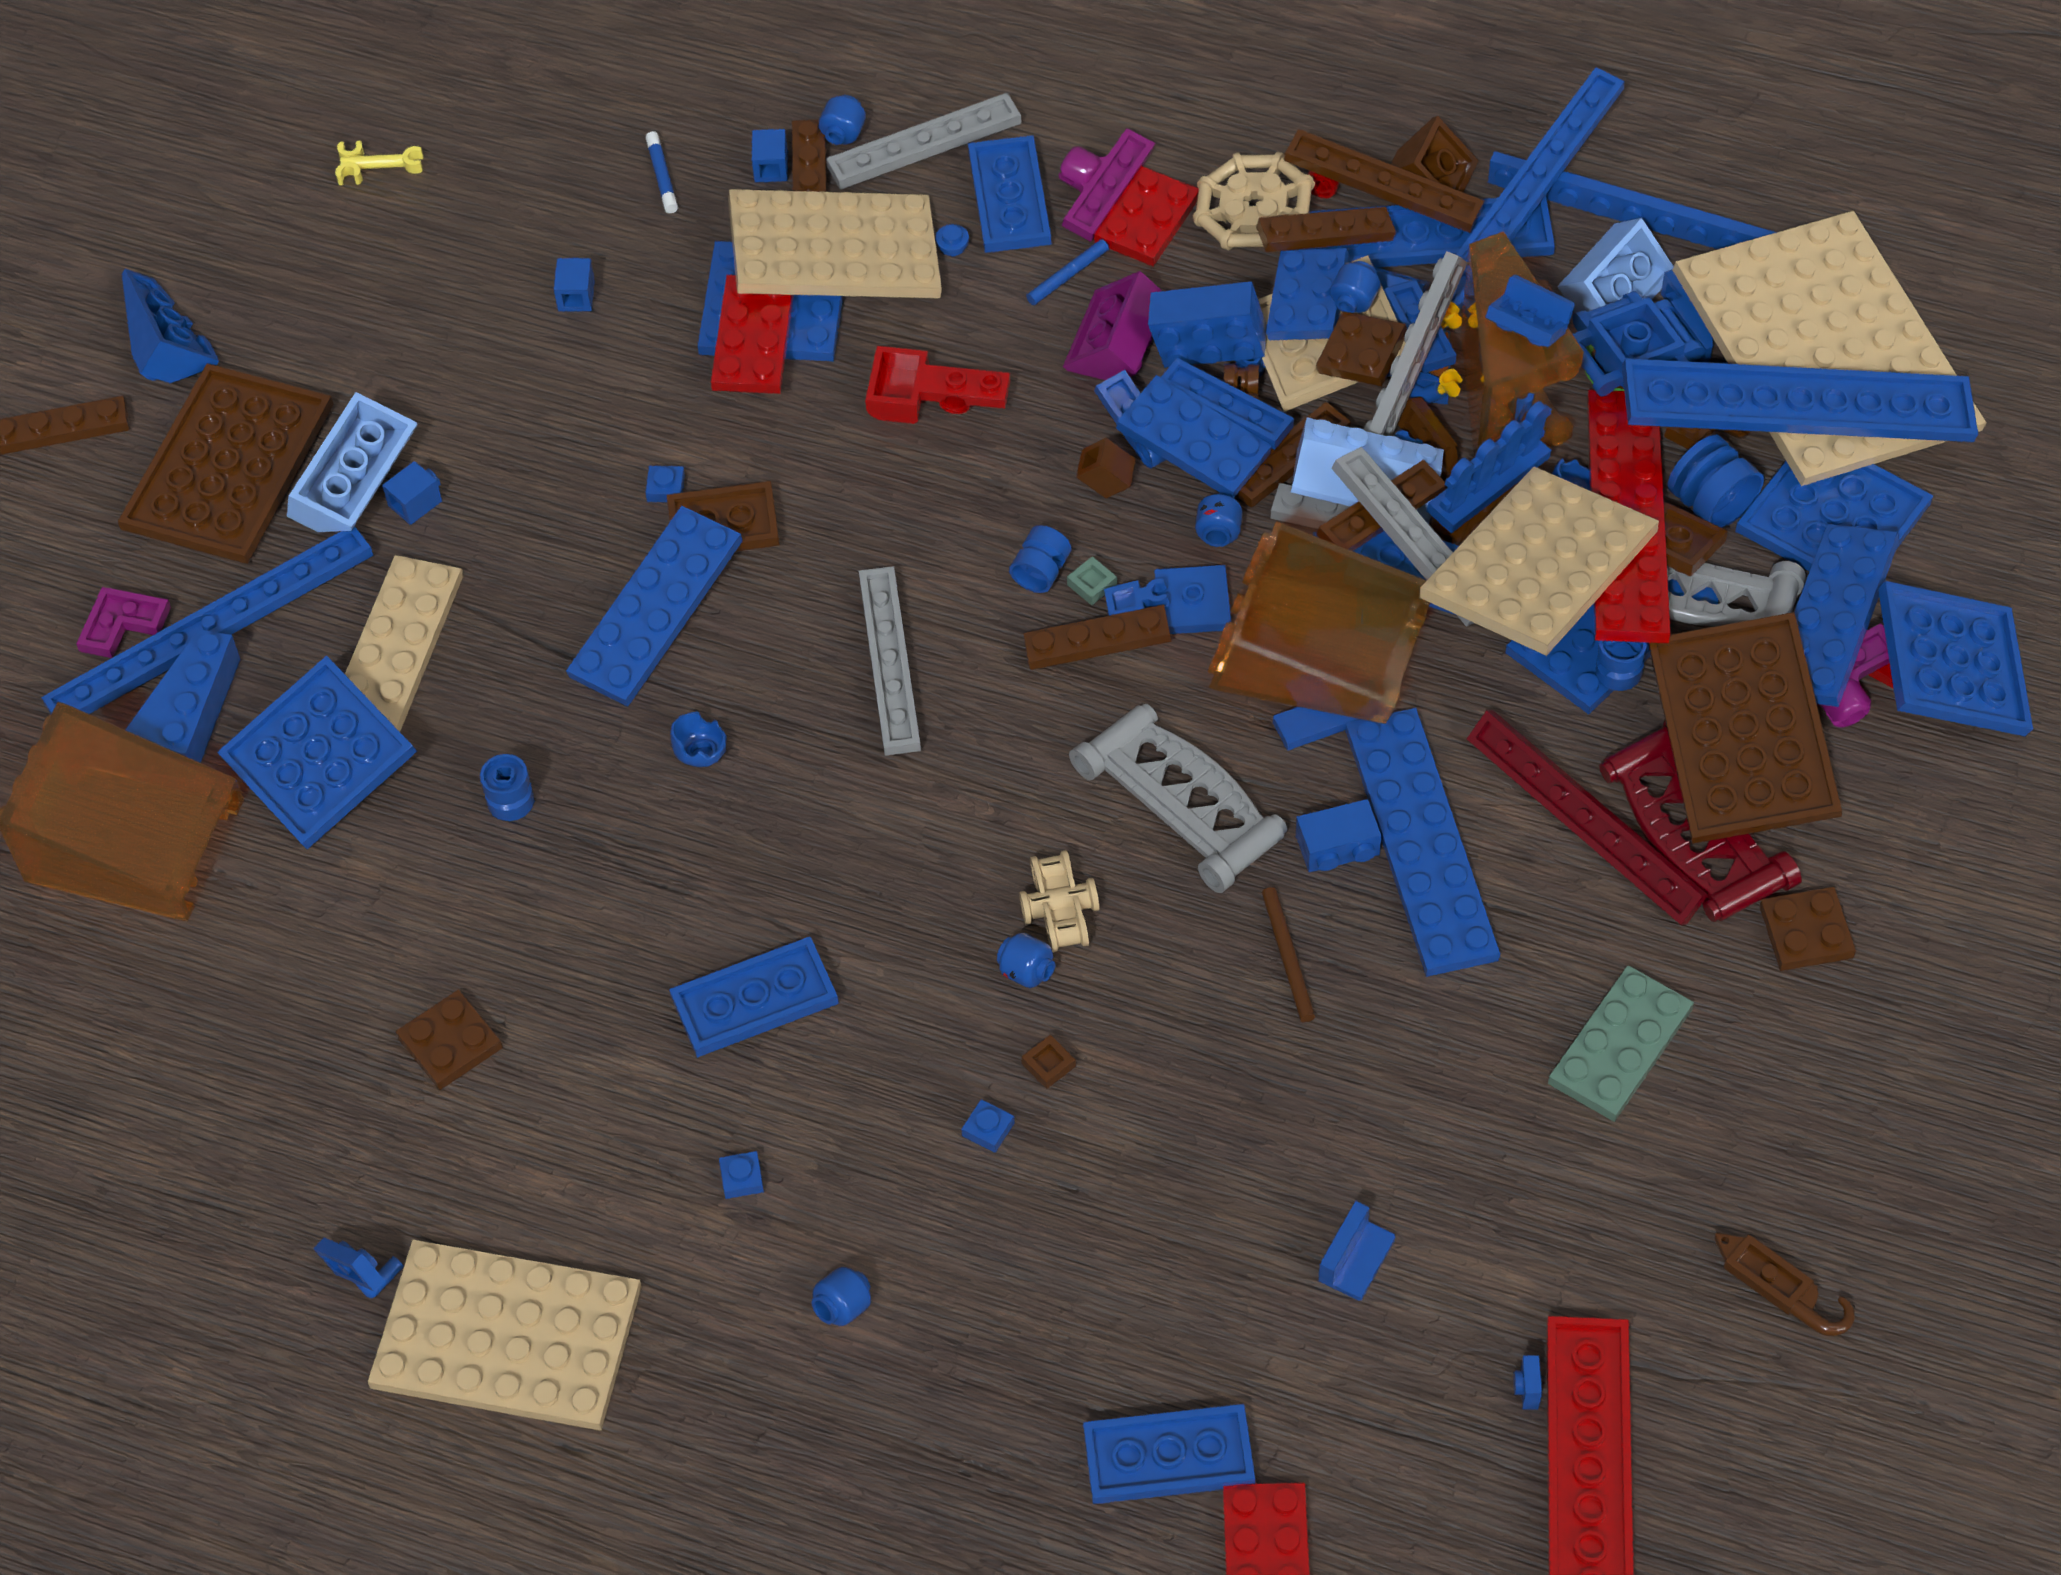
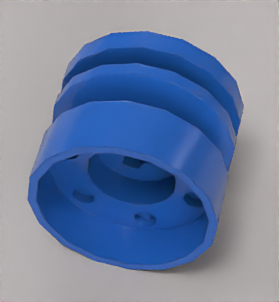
M1711 435L1697 442L1681 457L1670 473L1667 484L1668 490L1679 497L1684 505L1688 507L1693 506V513L1697 517L1725 528L1742 516L1756 500L1764 484V476L1746 459L1739 458L1738 451L1729 446L1725 439L1719 435Z

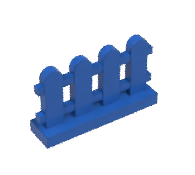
M1541 401L1536 402L1528 410L1524 421L1519 423L1513 420L1503 429L1499 440L1494 442L1492 439H1487L1478 448L1474 459L1469 461L1467 458H1462L1453 467L1450 477L1446 479L1445 485L1447 489L1428 503L1426 511L1452 534L1521 481L1533 467L1538 468L1547 461L1552 450L1540 439L1544 437V424L1552 409Z

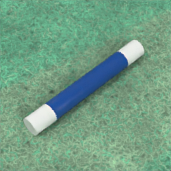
M649 132L645 138L663 205L667 213H674L678 210L660 139L657 132Z

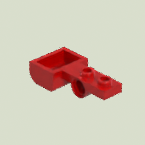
M877 346L865 399L866 410L869 415L878 420L914 424L918 421L922 400L939 402L940 407L951 414H963L969 410L970 405L1005 409L1011 382L1010 373L929 365L928 351Z

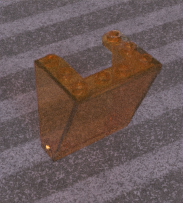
M1503 231L1469 244L1461 342L1474 458L1478 448L1487 439H1492L1494 442L1500 439L1503 429L1511 421L1515 420L1517 398L1524 399L1528 396V393H1534L1532 406L1536 402L1541 401L1552 409L1544 424V437L1540 440L1550 447L1561 445L1568 439H1571L1573 424L1568 417L1559 415L1543 391V388L1559 381H1568L1575 377L1581 367L1584 352L1568 327L1566 333L1551 346L1546 347L1534 345L1528 341L1527 337L1514 331L1503 330L1495 322L1485 318L1489 305L1504 295L1509 278L1512 275H1518L1539 285ZM1526 411V413L1524 414L1522 421L1525 420L1528 411Z
M1276 521L1271 533L1263 532L1251 562L1246 569L1241 583L1248 586L1244 595L1241 593L1237 594L1230 613L1236 615L1233 623L1226 622L1221 634L1218 648L1207 671L1213 674L1209 688L1386 724L1396 707L1401 693L1399 692L1402 685L1401 681L1430 602L1420 598V589L1426 580Z
M57 702L52 714L48 715L44 721L43 732L37 744L33 745L29 751L28 762L22 774L18 775L13 783L12 794L7 804L0 809V831L24 882L188 922L195 906L193 902L185 901L184 896L186 893L188 894L189 886L196 887L198 883L194 871L218 820L227 821L229 813L238 815L244 799L235 778L65 703Z

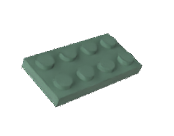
M1627 965L1550 1074L1548 1084L1615 1122L1693 1010L1694 1002Z

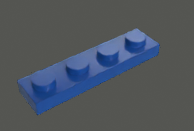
M1176 358L1161 376L1162 379L1271 444L1274 450L1294 427L1293 417L1179 358Z

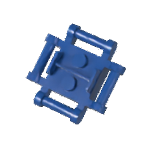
M1636 291L1624 294L1623 299L1589 312L1582 310L1574 313L1572 320L1578 332L1568 336L1563 342V347L1567 353L1575 356L1591 378L1593 388L1599 396H1606L1619 386L1624 388L1622 364L1625 358L1695 362L1705 353V348L1700 341L1694 340L1674 314L1675 308L1669 300L1664 299L1654 303L1650 297L1642 299ZM1592 345L1596 350L1595 360L1585 348L1586 346Z

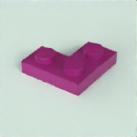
M102 587L76 643L79 652L113 658L125 630L155 635L162 630L171 610L169 600Z

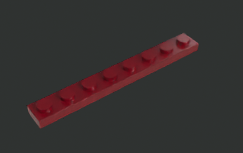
M1494 710L1485 711L1467 737V740L1680 925L1688 924L1708 897V894Z

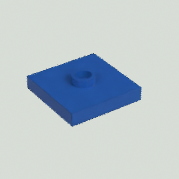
M1226 565L1154 569L1155 579H1164L1167 590L1158 592L1156 596L1167 594L1170 605L1165 608L1170 634L1231 630Z

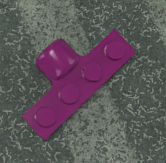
M1126 128L1105 157H1098L1081 146H1074L1065 156L1058 177L1060 181L1078 190L1081 194L1064 217L1062 227L1091 242L1101 223L1139 168L1145 164L1153 152L1155 143Z
M1881 623L1866 631L1839 707L1819 705L1836 727L1845 728L1860 721L1870 711L1871 700L1860 685L1859 680L1890 663L1885 630Z

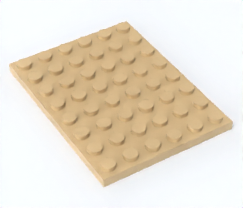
M1854 211L1675 262L1673 272L1728 364L1957 376ZM1973 402L1977 429L1980 432L1986 425V421ZM1769 432L1801 486L1947 442L1939 440Z

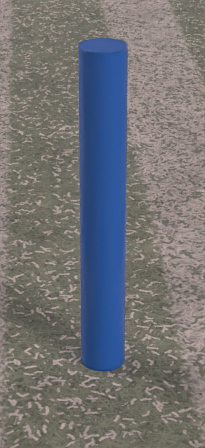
M1103 239L1097 241L1026 295L1028 302L1033 306L1039 303L1109 250L1108 244Z

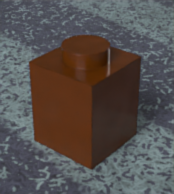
M1104 438L1082 449L1076 478L1104 498H1108L1130 487L1133 481L1136 459L1109 439Z

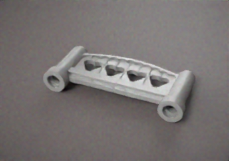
M1781 561L1774 564L1770 570L1769 577L1704 563L1690 577L1667 566L1668 581L1671 579L1677 580L1685 594L1683 596H1675L1668 592L1670 619L1693 625L1716 627L1793 612L1797 595L1803 590L1806 573L1800 565L1791 561ZM1709 587L1713 589L1720 603L1711 604L1706 600L1697 601L1692 596ZM1744 595L1748 596L1756 611L1749 613L1741 608L1732 609L1727 604Z
M1148 704L1137 705L1089 743L1081 742L1069 752V758L1073 767L1082 777L1087 780H1093L1105 770L1183 839L1196 848L1205 857L1198 864L1199 874L1206 885L1217 893H1223L1235 882V876L1282 840L1287 832L1285 822L1278 815L1273 814L1266 817L1260 815L1241 786L1210 756L1181 737L1156 726L1154 723L1158 720L1157 714ZM1149 742L1154 744L1156 751L1163 752L1167 756L1162 761L1136 764L1140 746L1143 743ZM1172 764L1178 765L1182 769L1183 774H1188L1192 777V780L1188 783L1162 786L1165 770ZM1195 787L1205 788L1209 796H1214L1218 800V803L1215 805L1187 808L1191 791ZM1222 809L1231 810L1234 818L1241 819L1244 822V825L1240 828L1213 830L1217 814Z

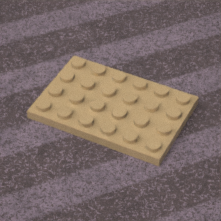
M729 189L728 202L737 293L940 298L942 286L929 195Z
M1533 467L1421 586L1420 598L1547 656L1657 533L1659 521L1537 467Z
M412 1240L368 1379V1385L370 1389L601 1431L642 1288L641 1281L633 1278Z

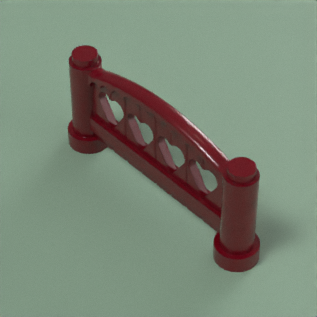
M1665 721L1663 728L1604 758V762L1599 764L1600 772L1607 783L1620 782L1623 785L1629 806L1640 828L1655 850L1708 894L1707 900L1702 903L1705 914L1712 922L1717 920L1723 921L1780 889L1788 891L1801 884L1800 870L1786 851H1781L1767 858L1750 834L1710 840L1706 849L1701 853H1695L1690 849V842L1685 841L1681 837L1684 831H1689L1687 818L1683 824L1674 825L1669 821V814L1662 812L1660 809L1665 803H1683ZM1644 776H1673L1664 795L1659 798L1650 796L1648 793L1649 787L1640 783V779ZM1707 858L1735 859L1727 877L1722 881L1714 880L1711 877V870L1702 865V861Z

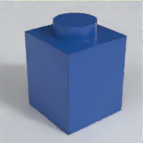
M785 129L752 130V167L755 182L788 181V148Z
M557 258L554 294L558 311H592L595 278L591 258Z
M415 461L382 485L388 506L409 525H412L442 502L439 490L440 480L432 470H424Z

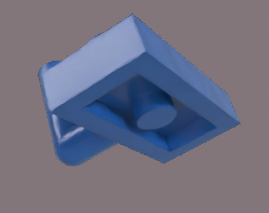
M323 1238L313 1248L335 1275L355 1283L368 1298L376 1297L404 1267L396 1257L392 1256L377 1272L375 1267L378 1263L367 1251L362 1248L355 1251L343 1240L340 1243H336Z

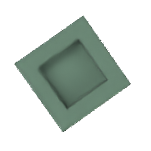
M1092 556L1067 576V585L1090 605H1093L1105 595L1104 589L1117 586V576Z

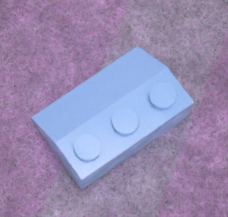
M1639 218L1615 223L1557 287L1566 299L1575 303L1573 310L1575 313L1582 310L1589 312L1623 299L1624 294L1636 291L1642 299L1650 297L1652 300L1662 289L1664 273L1672 270L1674 266L1643 219Z

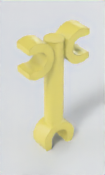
M356 141V148L352 151H346L344 142H339L337 145L341 164L336 168L335 174L339 185L344 184V178L348 175H354L356 185H360L362 182L360 169L405 167L406 171L412 174L423 172L420 160L423 159L422 148L418 146L407 148L403 154L364 156L361 141Z

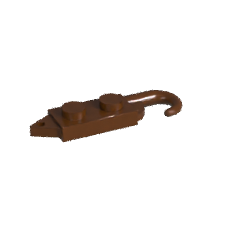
M1409 396L1397 424L1402 430L1409 433V437L1413 439L1418 438L1422 440L1423 444L1444 450L1440 477L1446 482V479L1451 475L1453 467L1457 464L1458 455L1456 448L1458 445L1422 397L1412 398Z
M1715 1234L1714 1240L1725 1261L1723 1268L1787 1315L1791 1313L1815 1332L1824 1336H1838L1844 1334L1852 1327L1855 1320L1854 1309L1845 1297L1840 1296L1838 1298V1302L1844 1310V1317L1838 1322H1830L1813 1310L1819 1295L1818 1287L1814 1284V1280L1750 1234L1746 1237Z

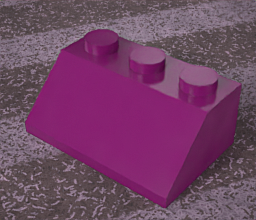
M1141 271L1095 290L1063 364V368L1070 372L1107 380L1123 370L1127 372L1129 377L1134 376L1140 370L1145 350L1153 339L1148 326L1151 292H1160L1162 290Z

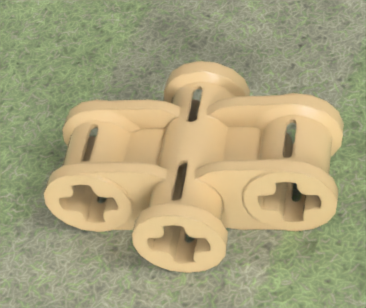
M1067 850L1061 851L1060 855L1038 859L1036 856L1030 857L1031 871L1037 892L1027 894L1026 891L1019 892L1025 924H1031L1033 919L1044 917L1047 938L1053 953L1058 952L1060 947L1081 944L1083 947L1089 946L1088 932L1082 910L1089 908L1093 911L1099 910V900L1094 879L1088 878L1086 883L1075 885Z

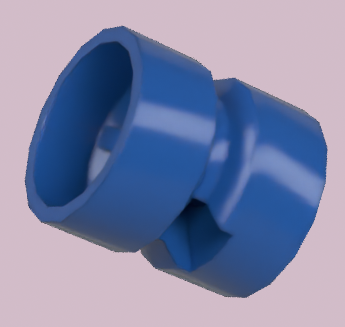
M1038 525L1030 530L1022 544L1023 549L1019 550L1009 567V573L1013 580L1023 588L1036 593L1048 592L1059 574V569L1062 568L1071 552V544L1059 531L1048 526Z
M1599 641L1595 670L1599 682L1606 688L1614 691H1625L1636 686L1642 678L1647 643Z
M500 754L488 759L482 766L480 780L489 811L494 817L503 821H515L523 818L532 810L535 802L527 766L522 759L511 754Z

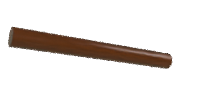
M1269 887L1262 891L1267 913L1300 1021L1304 1023L1310 1022L1315 1019L1312 1004L1276 888Z

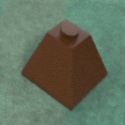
M1435 116L1397 150L1391 165L1464 192L1479 160L1438 116Z

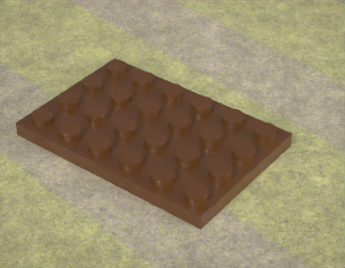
M207 363L118 520L120 529L248 564L333 407L332 396Z
M1795 612L1670 635L1669 643H1648L1692 844L1842 817L1841 803Z

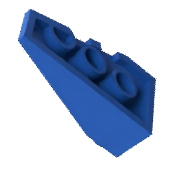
M124 269L122 281L131 353L139 373L151 381L158 379L167 383H173L202 372L207 363L217 366L219 360L210 342L203 335H198L197 337L190 329L193 324L187 316H181L172 309L175 302L154 278Z

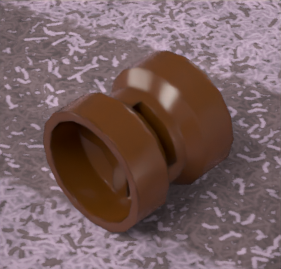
M1224 363V382L1245 393H1258L1259 364H1248L1244 368L1237 367L1236 364ZM1238 376H1241V386H1238Z

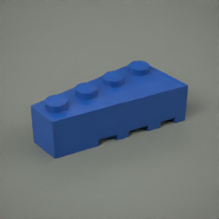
M200 629L196 631L117 740L118 747L127 766L191 777L196 776L240 662V656L232 635Z

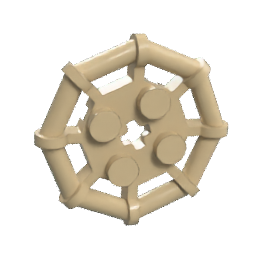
M1237 152L1232 154L1233 158L1208 176H1202L1197 182L1199 192L1193 221L1195 225L1203 227L1218 240L1223 249L1231 250L1232 247H1263L1256 228L1258 219L1260 217L1309 213L1311 190L1314 188L1315 182L1312 176L1305 175L1295 165L1284 161V153L1276 152L1275 155H1240ZM1245 168H1269L1267 172H1246ZM1282 172L1294 183L1285 185L1281 182L1279 174ZM1231 176L1228 179V184H1226L1225 186L1220 185L1222 181ZM1211 196L1220 198L1219 207L1210 210ZM1297 196L1296 207H1288L1289 199ZM1251 200H1261L1256 203V206L1249 205V201ZM1223 220L1226 223L1228 221L1231 224V228L1226 230L1218 222Z

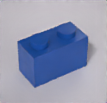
M1368 799L1296 817V839L1308 872L1317 870L1329 871L1338 865L1354 861L1365 862L1374 856L1380 855L1381 833Z

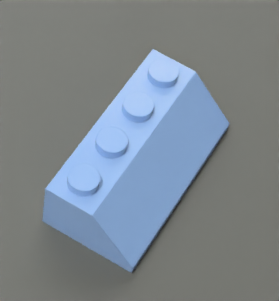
M355 392L289 494L287 517L316 532L351 531L417 428L418 423Z
M1307 417L1297 449L1291 493L1351 507L1359 500L1331 469L1336 459L1362 447L1386 476L1393 480L1422 460H1425L1440 476L1444 450L1428 444L1409 442L1394 436H1384L1367 432L1360 428H1350L1333 424L1326 420H1316ZM1426 503L1418 508L1417 512L1429 524L1431 515L1426 511L1428 505Z

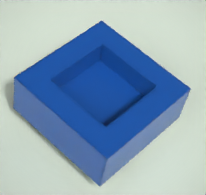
M649 466L646 486L647 502H667V495L683 493L684 466Z
M981 1099L962 1127V1137L996 1153L1015 1124L1014 1116Z
M757 1151L719 1158L725 1199L764 1192Z
M1523 1356L1521 1369L1514 1370V1394L1522 1396V1410L1539 1409L1542 1395L1539 1356Z

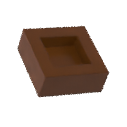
M1051 1035L1021 1057L1022 1065L1046 1089L1076 1067L1075 1059Z

